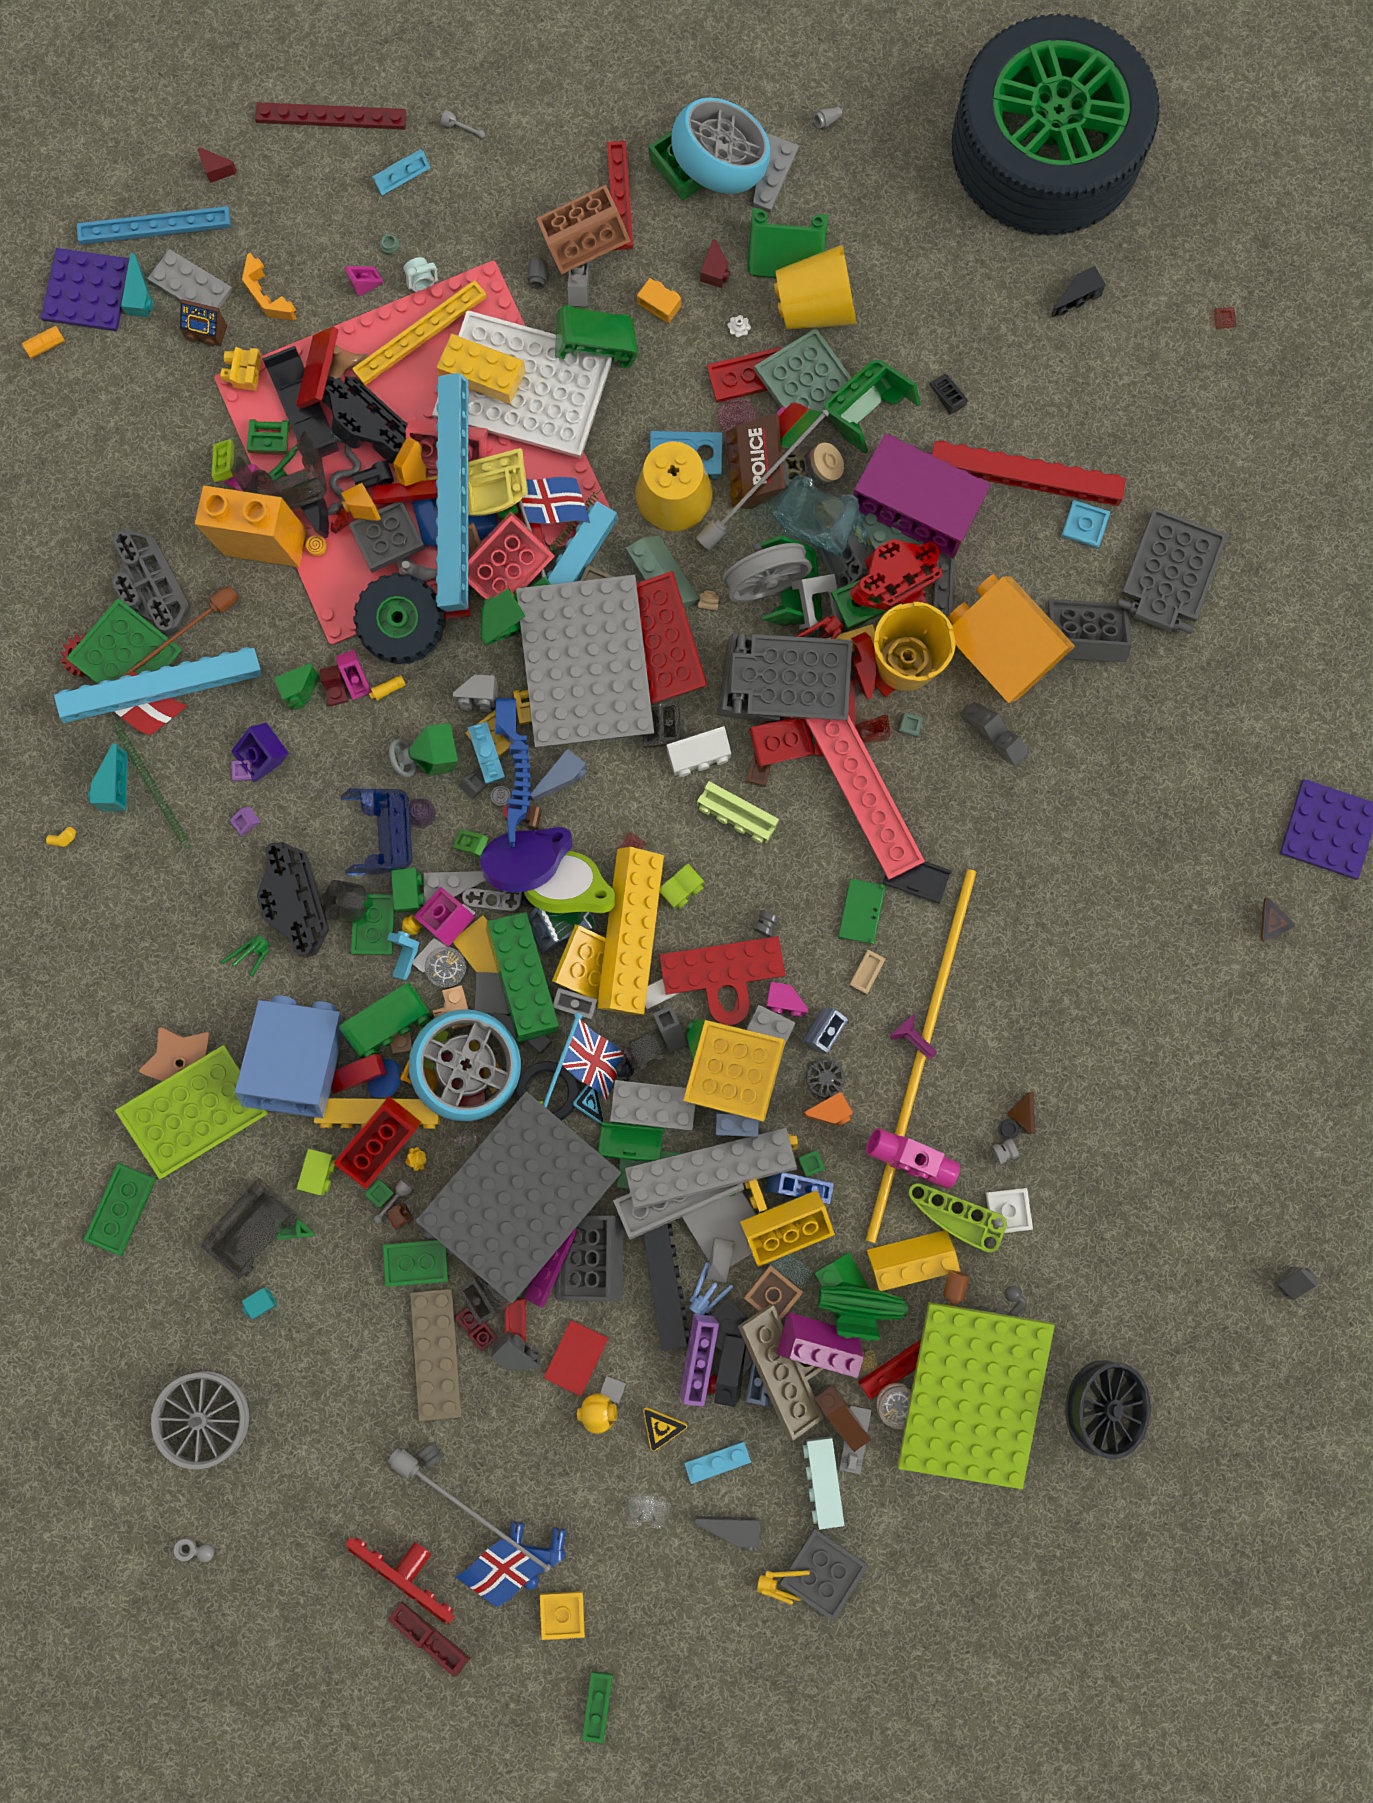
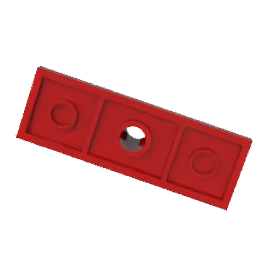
M350 1537L345 1544L346 1550L445 1625L450 1624L455 1617L452 1614L453 1609L444 1602L441 1605L434 1600L436 1596L427 1589L423 1592L412 1584L415 1577L430 1558L431 1553L414 1542L394 1570L383 1562L384 1557L375 1550L371 1553L366 1549L367 1544L358 1537L355 1540Z

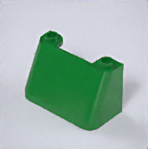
M564 305L558 310L556 314L555 358L565 359V354L572 352V356H576L578 352L614 357V362L619 360L620 367L630 368L637 357L638 347L634 321L629 315L574 308L571 305Z

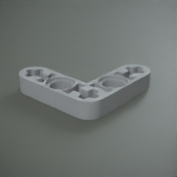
M470 888L465 890L462 900L471 908L515 912L521 906L522 892H519V895L514 894V901L517 902V905H513L512 908H509V905L506 904V901L511 899V894H507L506 891L499 892ZM474 893L475 897L481 898L480 894L482 893L484 894L482 898L483 905H479L480 900H473L470 903L466 897ZM490 895L497 897V903L493 906H489L486 903V899Z

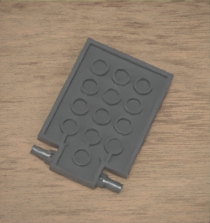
M1154 507L1121 595L1135 599L1139 603L1134 601L1131 603L1119 599L1117 606L1129 610V613L1134 614V619L1171 632L1172 629L1176 631L1179 629L1191 634L1194 626L1183 623L1177 616L1192 622H1196L1228 535Z
M738 634L737 647L735 648V653H731L728 693L732 694V700H734L733 714H741L744 695H748L747 715L848 720L852 640L752 634L751 654H747V648H745L746 634Z

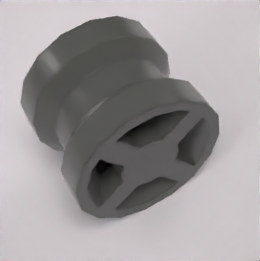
M435 1442L417 1454L424 1461L426 1469L444 1457L436 1449L437 1445Z

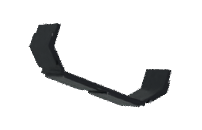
M293 346L262 358L301 448L306 464L339 451L320 403L317 402L302 409L296 406L305 370L296 347Z

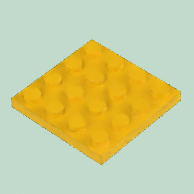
M705 1020L683 1101L764 1122L786 1040Z

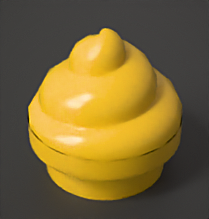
M413 915L405 917L402 921V932L410 935L420 932L422 923Z

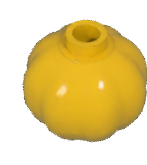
M592 1394L583 1401L581 1408L577 1409V1419L582 1421L587 1431L594 1434L604 1433L612 1427L613 1421L617 1420L616 1404H612L610 1398L605 1394Z

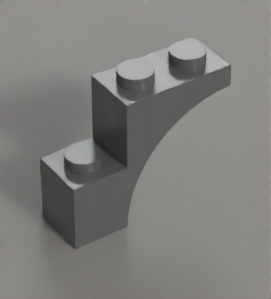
M973 702L960 714L962 719L977 729L993 745L1001 758L1015 766L1029 753L1021 737L1007 730L998 713Z

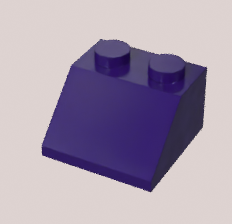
M267 723L249 727L231 751L236 759L242 762L241 766L246 773H250L253 782H256L277 768L289 754ZM244 760L252 762V772L247 768V764L243 762Z

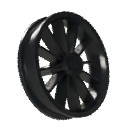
M1098 1360L1087 1364L1074 1377L1066 1397V1423L1074 1442L1083 1451L1108 1459L1123 1458L1132 1453L1142 1442L1151 1416L1150 1395L1142 1376L1134 1368L1123 1363ZM1109 1369H1114L1113 1376L1110 1382ZM1098 1375H1100L1101 1389L1095 1380ZM1123 1375H1124V1377L1126 1378L1127 1381H1126V1382L1124 1383V1385L1120 1388L1121 1383H1122V1379H1123ZM1089 1387L1096 1396V1401L1086 1397ZM1131 1391L1133 1399L1121 1402ZM1133 1406L1132 1418L1123 1414L1124 1408ZM1083 1408L1090 1409L1091 1411L1083 1413ZM1096 1416L1085 1428L1083 1419ZM1121 1418L1131 1421L1127 1431L1120 1421ZM1116 1430H1117V1432L1119 1433L1120 1437L1122 1438L1121 1441H1120L1118 1444H1117ZM1096 1431L1094 1442L1092 1443L1089 1438ZM1107 1438L1108 1449L1102 1450L1105 1439Z

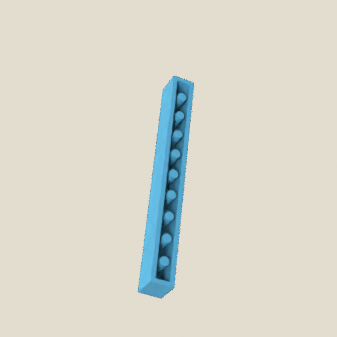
M245 647L238 650V652H224L213 658L203 657L199 661L192 663L185 661L180 663L179 666H164L157 671H143L139 675L132 677L125 675L115 681L104 680L98 685H83L79 689L72 691L68 689L62 690L59 694H55L54 698L61 721L67 723L244 681L262 675L255 649Z

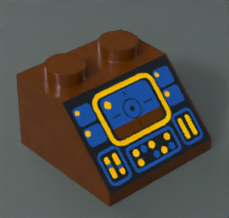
M181 299L180 330L185 339L191 342L201 341L211 347H214V345L221 346L228 325L219 308Z

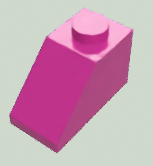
M355 650L336 656L338 667L352 699L354 700L371 693Z

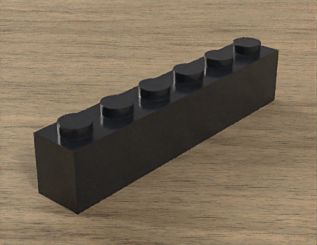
M672 1223L644 1233L662 1350L686 1347V1341H689L690 1338L689 1329H684L683 1320H687L685 1307L680 1305V1299H684L682 1286L677 1287L676 1278H680L678 1265L674 1266L673 1257H677L675 1244L671 1245L670 1236H674Z

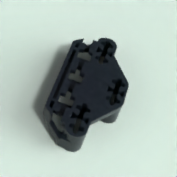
M328 376L321 401L332 410L331 431L350 448H359L362 442L365 441L372 443L374 450L393 465L406 440V427L408 424L356 377L345 376V381L343 382L339 378L335 379Z
M284 842L270 843L265 850L268 865L257 892V900L262 917L267 923L291 940L293 949L299 956L308 958L317 955L329 931V926L308 855L305 851L294 848ZM276 849L280 851L277 853L278 859L281 860L279 861L280 865L285 870L283 871L282 876L278 874L281 872L280 866L278 865V859L273 855L275 854ZM288 850L294 852V859L296 862L300 861L299 864L291 866L292 861ZM296 876H300L303 888L307 887L308 890L298 892L300 888ZM267 893L271 894L269 901L272 904V910L277 914L274 916V920L270 918L272 916V911L268 908L270 904L264 899L267 897ZM304 902L308 903L311 915L315 914L314 917L306 919L308 915ZM298 924L302 926V928H300V934L303 936V943L308 946L305 948V952L301 950L303 945L302 941L299 940L301 939L300 934L295 931V929H297ZM313 928H315L317 933H321V937L316 945H314Z

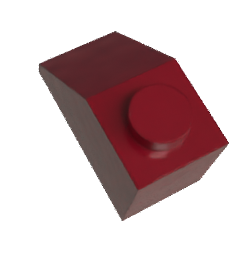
M713 239L700 272V281L722 288L723 283H727L729 280L730 271H728V261L717 240Z

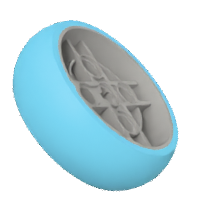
M702 98L687 105L674 122L671 142L675 158L686 174L700 185L716 192L736 194L747 191L755 186L766 173L770 160L768 137L759 122L738 105L718 98Z
M454 1010L430 1021L416 1037L409 1057L410 1079L420 1100L436 1114L455 1121L479 1120L498 1111L513 1095L521 1072L520 1052L510 1031L496 1018L476 1010ZM458 1024L472 1025L469 1034L451 1037L443 1044L433 1040L437 1034L450 1026ZM490 1033L498 1040L504 1051L506 1072L496 1068L495 1055L491 1047L486 1043ZM470 1041H476L479 1044L478 1051L473 1052L469 1049L468 1044ZM443 1051H448L452 1055L450 1062H444L441 1059ZM424 1058L434 1062L436 1077L444 1087L440 1098L428 1085L424 1074ZM467 1060L470 1069L462 1070L460 1062ZM481 1068H486L489 1071L488 1079H482L479 1076ZM453 1079L461 1080L462 1087L460 1090H455L452 1087L451 1082ZM487 1086L497 1090L490 1099L481 1104L468 1107L458 1106L462 1096L475 1095L483 1091Z

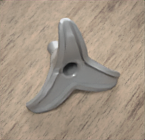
M409 557L396 562L400 574H410L423 581L433 580L438 575L437 569L417 565Z

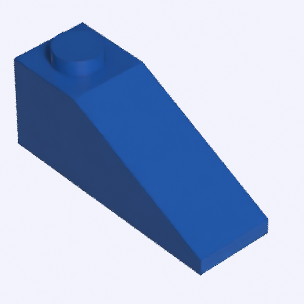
M780 1173L768 1176L765 1192L799 1198L817 1190L823 1203L830 1204L834 1183L789 1173Z

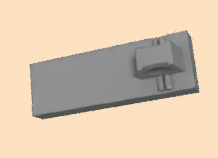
M850 1405V1409L868 1433L871 1409ZM844 1440L839 1470L860 1474L865 1445L853 1452Z

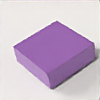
M244 760L243 762L247 764V768L252 772V762ZM231 761L233 782L252 779L250 773L248 772L247 774L241 766V761Z

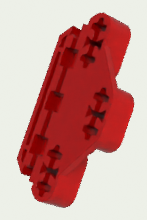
M895 539L882 544L865 559L866 567L869 569L868 574L851 588V598L859 605L887 610L942 577V568L938 569L937 567L938 556L940 555L939 547L934 542L917 545ZM931 566V574L927 576L922 568ZM914 576L915 579L912 580L914 584L909 586L904 578ZM870 584H874V585H872L869 589H865V588H867ZM896 586L897 589L894 590L896 594L891 596L886 588ZM877 596L882 602L877 604L868 599Z

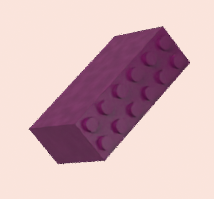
M884 434L854 489L849 508L865 516L873 513L877 517V522L889 528L893 527L918 542L920 540L923 542L922 544L934 542L939 547L941 553L954 559L983 504L991 484L982 478L970 475L966 470L952 466L947 461H941L932 454L917 449L912 444H906L895 436ZM915 521L918 522V525L913 526Z

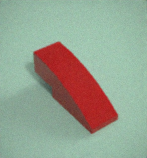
M864 632L851 638L857 655L851 658V664L862 694L867 699L872 698L875 685L876 658L872 639Z
M373 1054L336 1070L331 1085L333 1094L357 1087L387 1074L381 1054Z

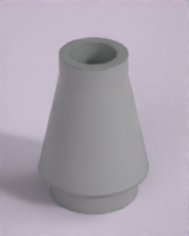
M839 106L817 110L813 115L815 126L818 129H825L842 117V110Z

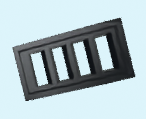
M947 374L930 382V386L950 415L967 405V398ZM945 380L946 384L938 387L937 384ZM947 387L950 388L949 390H947V391H945V392L943 393V391H942L943 389H945V388H947ZM953 392L954 395L948 398L947 395ZM955 398L958 399V400L955 401L954 403L951 402V401H952L953 399H955Z

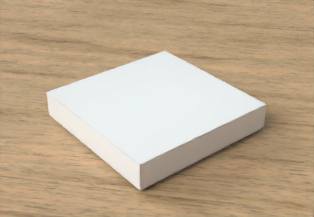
M1027 1188L985 1193L987 1209L1000 1213L1007 1221L1004 1233L1033 1230ZM997 1217L996 1220L992 1219L993 1228L1002 1226L1003 1222L1000 1221V1217Z

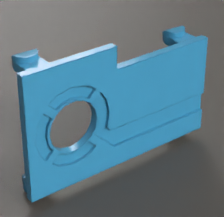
M651 431L650 452L658 445L666 442H681L689 445L696 452L701 446H710L714 451V455L710 460H702L707 474L711 475V479H718V475H721L722 432Z

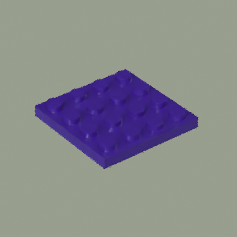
M56 248L40 317L42 321L118 331L130 258Z
M1303 779L1280 854L1355 880L1359 879L1373 832V802Z

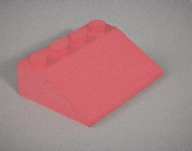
M510 511L468 556V583L485 599L492 596L495 598L507 588L513 594L517 588H525L555 555Z

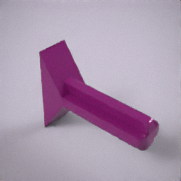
M912 1014L890 1035L891 1040L906 1038L927 1059H931L937 1051L913 1029L915 1015Z

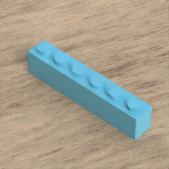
M596 501L594 506L591 505L587 513L590 523L580 522L577 526L576 535L568 540L566 544L567 549L563 555L560 554L558 556L554 570H550L546 575L550 584L577 582L581 579L587 565L591 563L617 522V512Z

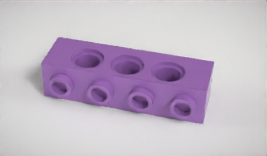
M693 1315L679 1394L683 1404L705 1405L719 1326L714 1316Z

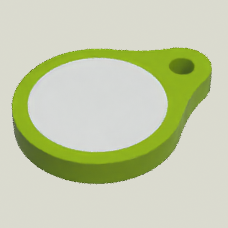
M573 851L566 853L556 873L548 882L533 890L524 891L526 898L532 905L552 913H605L615 906V892L603 879L596 864L587 856Z

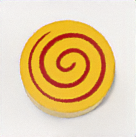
M311 536L306 542V548L313 556H321L327 549L326 542L321 536Z

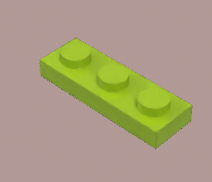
M232 439L213 444L211 476L214 482L226 481L233 477L234 443Z

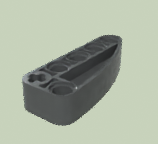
M817 499L812 507L816 537L829 574H835L837 589L867 576L869 569L866 567L865 559L868 555L838 504L833 500Z

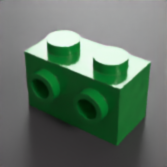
M416 868L391 870L394 910L397 913L419 911L421 905H424V895L420 893L419 886L423 885L422 874L418 873Z

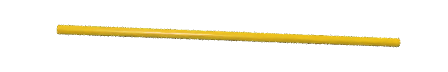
M971 869L966 871L921 1035L929 1044L977 873ZM917 1050L895 1130L896 1135L905 1137L926 1057L919 1050ZM886 1163L866 1236V1241L876 1243L896 1170L889 1166L888 1163Z

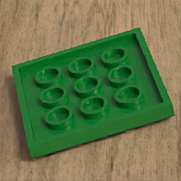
M117 598L66 659L97 684L104 680L115 681L164 644L169 638ZM172 642L134 672L139 675L143 671L153 672L161 667L170 666L182 649Z

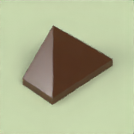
M1034 1092L1026 1093L1008 1112V1116L1027 1134H1035Z

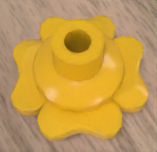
M419 1147L410 1148L409 1154H407L405 1159L406 1165L413 1167L414 1171L423 1170L424 1164L427 1161L425 1152L421 1151Z

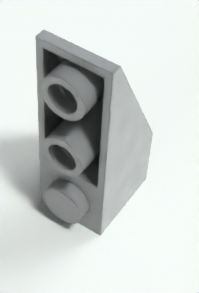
M589 262L569 271L568 305L588 306Z

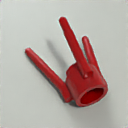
M834 615L830 618L826 616L822 621L795 637H804L826 624L823 627L826 631L819 638H825L830 634L832 636L831 639H836L842 633L841 629L844 626Z

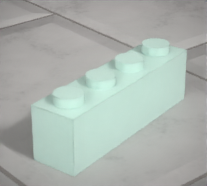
M832 1437L806 1439V1445H803L804 1458L809 1459L806 1475L807 1480L812 1481L809 1497L810 1502L815 1503V1510L812 1511L813 1524H817L819 1529L844 1526Z

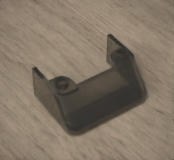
M304 431L296 445L302 455V463L305 469L276 480H272L270 475L264 470L251 472L242 455L238 456L231 472L242 491L282 497L291 510L322 499L327 491L322 457L308 432Z

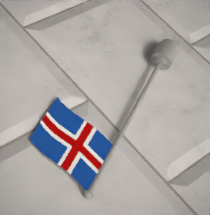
M576 478L526 479L528 494L519 501L525 524L530 530L529 523L556 524L572 521L590 523ZM544 568L541 571L542 578L546 576Z
M397 1448L391 1455L388 1463L393 1470L406 1479L410 1478V1476L414 1478L417 1475L502 1537L500 1541L489 1547L468 1569L455 1576L495 1607L508 1601L528 1580L543 1570L544 1572L550 1570V1564L546 1565L420 1473L421 1467L418 1466L420 1461L404 1449L401 1451Z

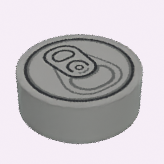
M498 786L491 792L492 802L498 807H504L507 804L508 798L511 799L510 791L504 786Z

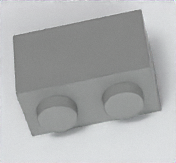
M558 988L553 1007L554 1011L574 1016L575 1012L583 1015L582 1019L593 1022L598 1000Z

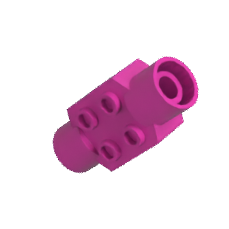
M876 1128L867 1142V1155L888 1163L889 1166L895 1169L906 1170L907 1174L911 1176L922 1177L946 1189H950L958 1178L960 1171L958 1162L945 1157L944 1153L910 1138Z

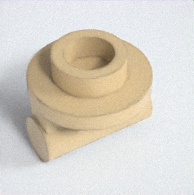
M704 591V593L700 594L698 608L718 611L719 596L714 591Z

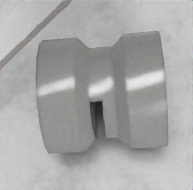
M1011 1138L1005 1140L1001 1145L995 1144L991 1146L999 1165L1006 1163L1010 1158L1016 1159L1019 1157L1018 1150Z

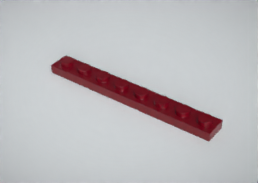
M256 102L255 121L256 123L405 130L407 112L406 109Z

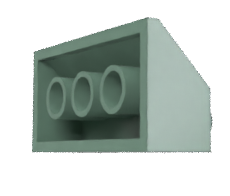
M660 535L642 538L626 547V556L642 581L673 571L684 608L700 600Z

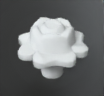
M742 315L732 317L730 323H728L730 334H735L737 338L747 335L748 330L751 329V326L748 324V318L743 319Z

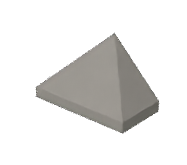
M714 1237L706 1279L726 1283L735 1245L734 1241Z

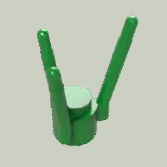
M296 444L280 463L267 474L276 486L282 484L285 487L288 483L314 472V469H309L288 479L285 478L288 475L283 468L295 456L299 444Z
M257 934L256 937L253 936L247 943L224 958L221 963H226L246 948L248 949L232 963V966H236L252 951L257 955L261 953L250 973V976H254L262 960L270 952L267 949L270 944L261 935Z

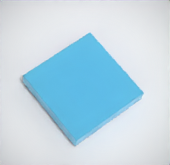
M1073 500L1061 537L1098 549L1110 511Z

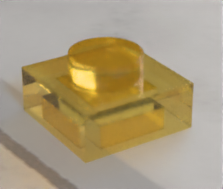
M874 1349L864 1351V1358L859 1372L860 1376L871 1373L879 1368Z

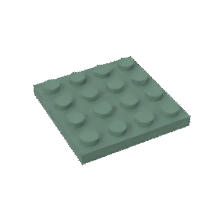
M816 328L758 363L753 368L780 408L783 406L787 408L791 403H800L811 410L822 412V410H825V402L851 379V376Z

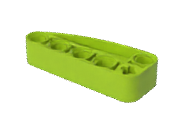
M922 1183L911 1185L909 1196L912 1201L944 1230L986 1252H995L999 1248L1007 1226V1221L1003 1215ZM913 1188H923V1197L915 1198L912 1195ZM935 1194L943 1196L944 1201L940 1206H935L932 1203V1197ZM954 1202H961L963 1204L962 1212L954 1213L951 1209ZM975 1209H979L983 1213V1217L979 1221H974L971 1217V1213ZM997 1217H1000V1221L1003 1222L1002 1226L993 1228L992 1219L996 1220ZM993 1237L996 1241L994 1247H985V1238Z

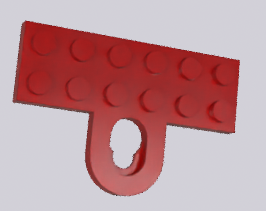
M779 936L659 955L665 995L705 989L710 1015L717 1023L728 1026L739 1024L749 1012L750 1004L746 983L786 976ZM724 986L732 987L737 993V999L734 1003L735 1008L730 1012L725 1011L723 1005L718 1001V991Z

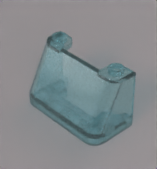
M796 475L770 514L790 535L837 556H841L846 549L859 509L858 499L851 494H848V496L843 495L840 499L818 490L811 478L807 476L803 478Z

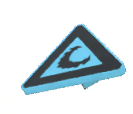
M586 1085L573 1104L598 1123L604 1122L598 1092L589 1085Z

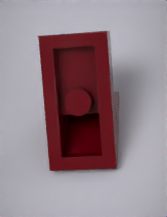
M338 665L320 669L321 683L324 686L329 707L349 702L343 676Z

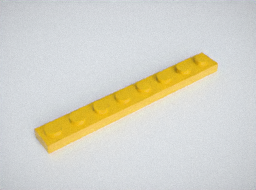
M475 280L353 367V372L366 386L464 315L467 310H471L486 299V293Z

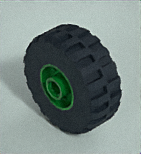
M392 573L389 576H380L375 582L371 581L367 585L368 588L365 591H361L359 594L360 599L358 603H355L354 610L356 612L355 616H353V622L356 625L355 631L362 645L371 654L393 664H411L416 660L424 659L430 651L433 652L435 650L438 641H441L443 636L445 612L438 607L436 602L437 594L423 580L410 574ZM403 615V620L397 623V617Z

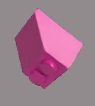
M442 887L435 892L414 916L448 947L475 918L468 909Z

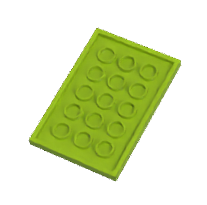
M225 1044L115 1110L159 1179H162L268 1114L267 1110L241 1106L235 1094L241 1069Z

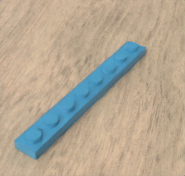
M228 206L77 223L78 242L82 245L231 228L230 210Z

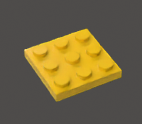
M575 925L552 982L578 994L598 1000L606 938L580 925Z

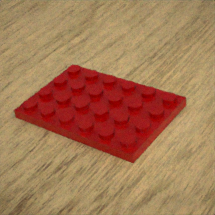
M670 571L636 583L651 705L708 686L674 572Z

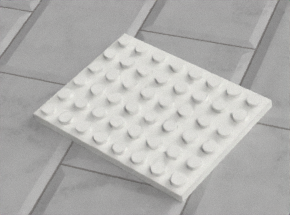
M467 310L459 336L523 360L526 370L511 405L468 389V426L487 428V433L581 458L613 357L578 352L576 356H572L571 352L565 354V359L555 358L556 334ZM435 405L432 415L433 418L438 419V412Z

